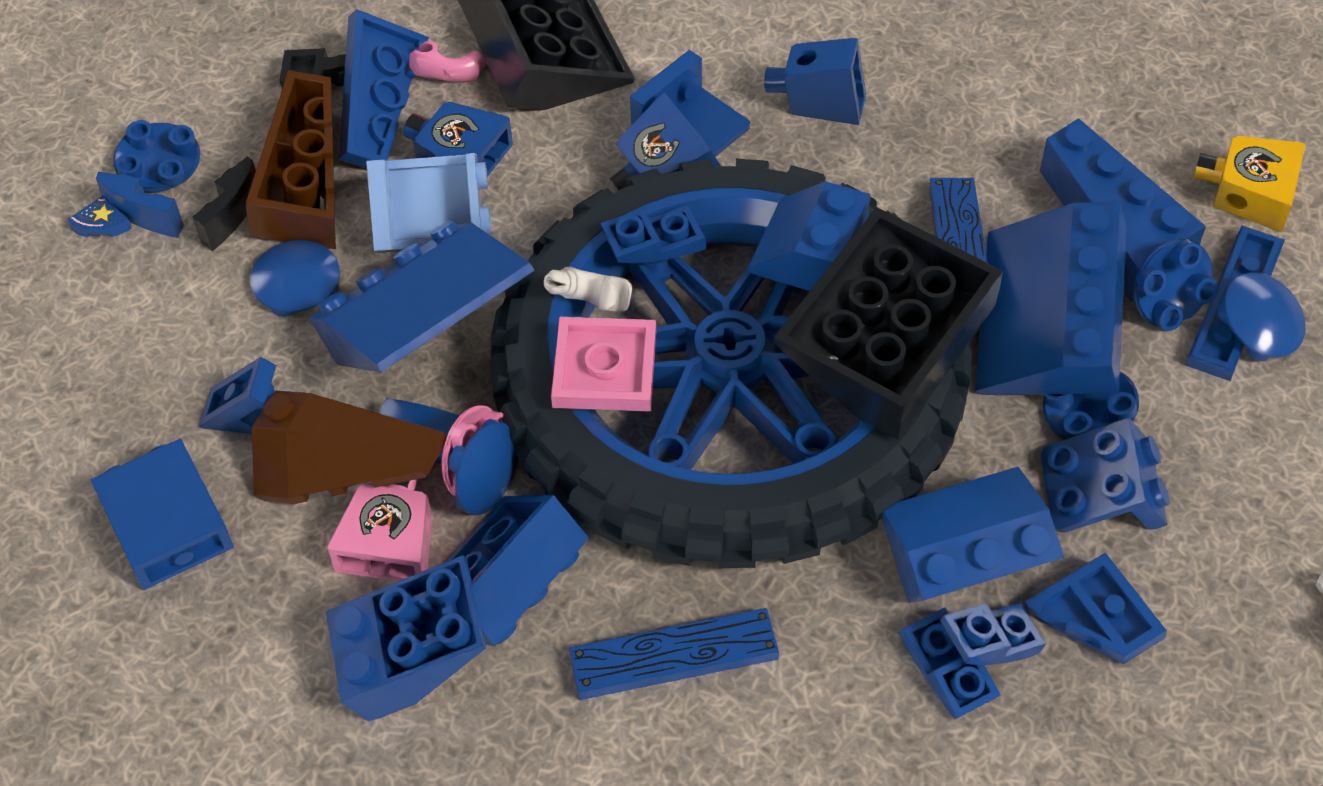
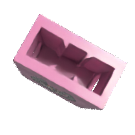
M418 479L386 485L385 487L375 488L373 485L363 484L357 488L327 548L335 572L401 581L428 570L432 514L427 495L423 492L415 491Z

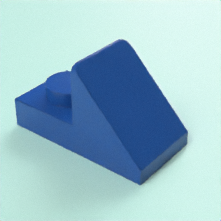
M259 357L211 387L199 427L252 434L253 424L262 412L266 401L273 395L274 385L271 383L277 365L263 357Z

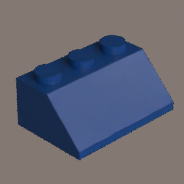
M1019 466L897 502L883 511L882 522L908 603L924 601L1064 558L1049 508Z
M554 495L504 496L445 561H450L462 555L467 558L485 645L495 646L500 644L514 633L517 627L515 622L528 608L535 606L548 593L547 586L559 572L565 571L576 562L579 557L578 550L589 539Z

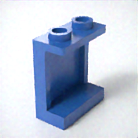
M181 438L169 444L157 446L141 457L123 465L113 466L103 474L90 479L143 591L234 548L226 525Z

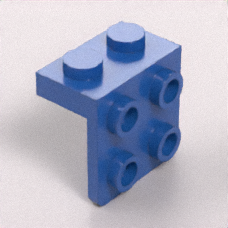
M1129 417L1048 445L1042 450L1041 461L1050 514L1054 527L1058 531L1066 533L1130 511L1148 530L1168 525L1164 506L1170 504V498L1163 480L1158 477L1156 464L1161 463L1159 448L1152 436L1146 437Z

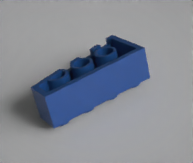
M1078 118L1046 138L1040 172L1064 206L1085 202H1121L1127 230L1124 293L1130 302L1134 300V283L1138 270L1146 257L1156 247L1167 241L1181 238L1192 240L1198 244L1201 243L1206 226Z

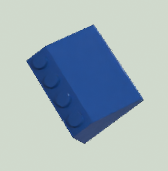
M1120 201L1072 203L988 232L987 262L1002 270L1003 274L996 306L980 326L975 382L976 394L1119 393L1127 234Z
M451 220L435 228L430 233L433 239L421 247L413 244L395 254L393 258L396 263L381 271L380 268H375L356 280L359 287L345 296L342 292H338L318 304L320 312L310 317L309 320L338 365L383 372L535 270L529 261L475 224H455L454 220Z

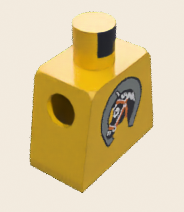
M1235 136L1231 140L1226 159L1200 153L1193 178L1219 184L1214 207L1282 232L1292 207L1306 144L1293 141Z

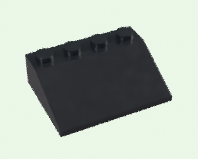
M458 0L507 107L547 110L633 84L635 81L594 0Z
M876 207L777 332L773 343L855 417L899 440L996 306L1003 271Z

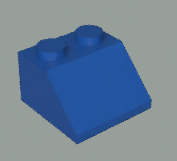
M825 181L781 198L750 262L748 273L811 291L869 217L870 194Z

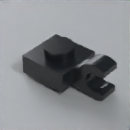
M325 48L284 50L279 79L281 87L283 88L288 70L331 77V82L334 85L344 86L346 54L328 57Z

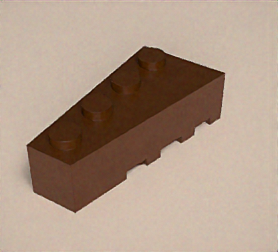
M288 70L246 201L249 236L283 242L307 240L319 243L328 249H336L331 77Z

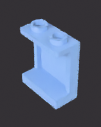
M468 153L455 156L366 161L374 251L404 249L413 244L421 247L433 239L430 233L435 228L451 220H454L455 224L473 223L486 233H491L490 208L481 207L480 189H488L486 162L478 163L477 154Z

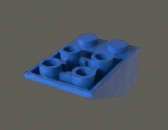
M464 555L326 611L340 700L367 721L380 719L415 705L486 649L468 562Z

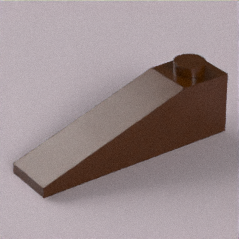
M275 390L271 398L266 401L262 412L252 426L254 495L263 501L298 504L308 502L309 495L313 493L328 491L332 496L347 494L348 486L371 482L376 488L426 478L442 451L447 436L444 432L316 394Z

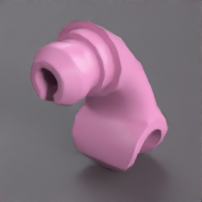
M429 40L422 43L418 51L414 50L409 56V67L416 76L449 82L477 80L480 71L486 66V60L480 51H471L468 55L450 58L440 54L437 44Z

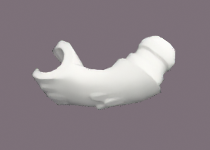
M565 267L562 270H551L544 278V287L550 294H559L567 299L590 302L598 307V311H626L630 303L632 285L628 280L620 277Z

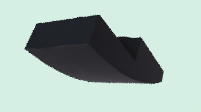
M248 156L234 167L226 170L220 178L214 181L219 196L212 202L205 204L198 213L192 216L201 243L211 251L220 246L247 216L246 201L256 173L254 162Z

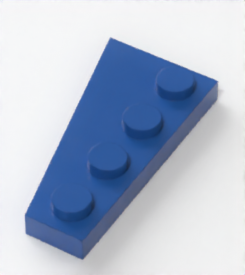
M358 9L348 17L339 160L367 169L366 161L388 159L399 127L398 119L401 110L406 106L410 95L408 89L412 79L416 76L409 67L410 53L414 50L418 51L419 46L428 41L429 37Z

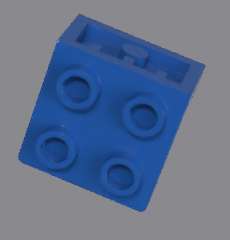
M690 49L630 95L631 125L665 92L708 145L715 157L750 129V121L702 88V58Z

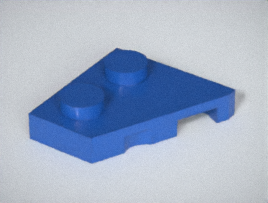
M1106 552L1025 601V609L1029 615L1123 665L1166 638L1167 630Z

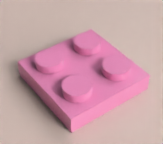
M560 317L551 394L552 408L651 411L656 320Z

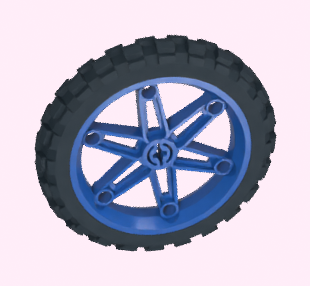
M736 158V166L712 167L711 159L681 162L678 164L679 171L661 175L656 168L625 178L622 181V189L614 193L608 188L601 189L578 203L573 208V217L571 219L564 217L561 221L557 220L533 244V254L527 261L531 263L535 271L506 289L504 302L496 310L490 338L492 349L489 363L492 389L497 412L504 413L501 420L509 426L510 438L514 445L516 458L528 477L538 481L545 489L546 495H554L573 519L578 520L580 517L594 527V534L625 549H630L631 546H639L653 551V558L687 566H690L693 560L719 562V569L756 568V561L779 558L783 564L818 556L822 547L839 541L842 545H846L876 529L878 521L883 517V511L897 502L917 496L923 490L924 482L929 475L940 468L954 443L960 421L963 419L971 380L972 351L969 348V343L899 440L861 419H858L837 440L832 430L826 426L793 380L809 377L810 375L785 353L774 354V336L790 317L782 316L794 286L776 281L762 315L757 321L754 317L742 311L765 277L748 273L747 267L724 298L680 257L647 263H618L601 229V223L643 208L648 217L651 218L689 205L705 237L706 246L745 245L758 247L780 199L825 182L826 177L824 174L794 165L790 166L788 172L769 169V162L764 160ZM844 183L841 184V186L858 190V189H856V188H854V187H852V186H850V185H848V184H844ZM871 196L869 216L877 207V201ZM573 267L587 272L620 278L631 272L634 279L641 285L668 324L656 327L655 354L686 351V360L654 362L652 388H671L676 390L656 435L650 443L647 454L642 453L620 438L602 420L595 409L552 408L551 394L559 318H589L596 305L583 300L567 299L559 294H550L544 287V278L551 270ZM672 279L709 316L703 319L699 325L693 324L664 285L665 281ZM761 380L767 381L800 426L794 430L788 428L750 389ZM700 384H703L718 394L689 437L679 436L677 434ZM734 407L793 463L778 469L742 474L708 473L692 470ZM809 448H817V449H820L821 451H810V450H807V449H809ZM664 459L676 460L675 462L670 463L662 462V460Z

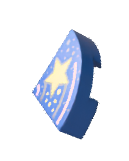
M103 195L67 220L71 230L84 237L110 234L113 237L132 229L129 219Z

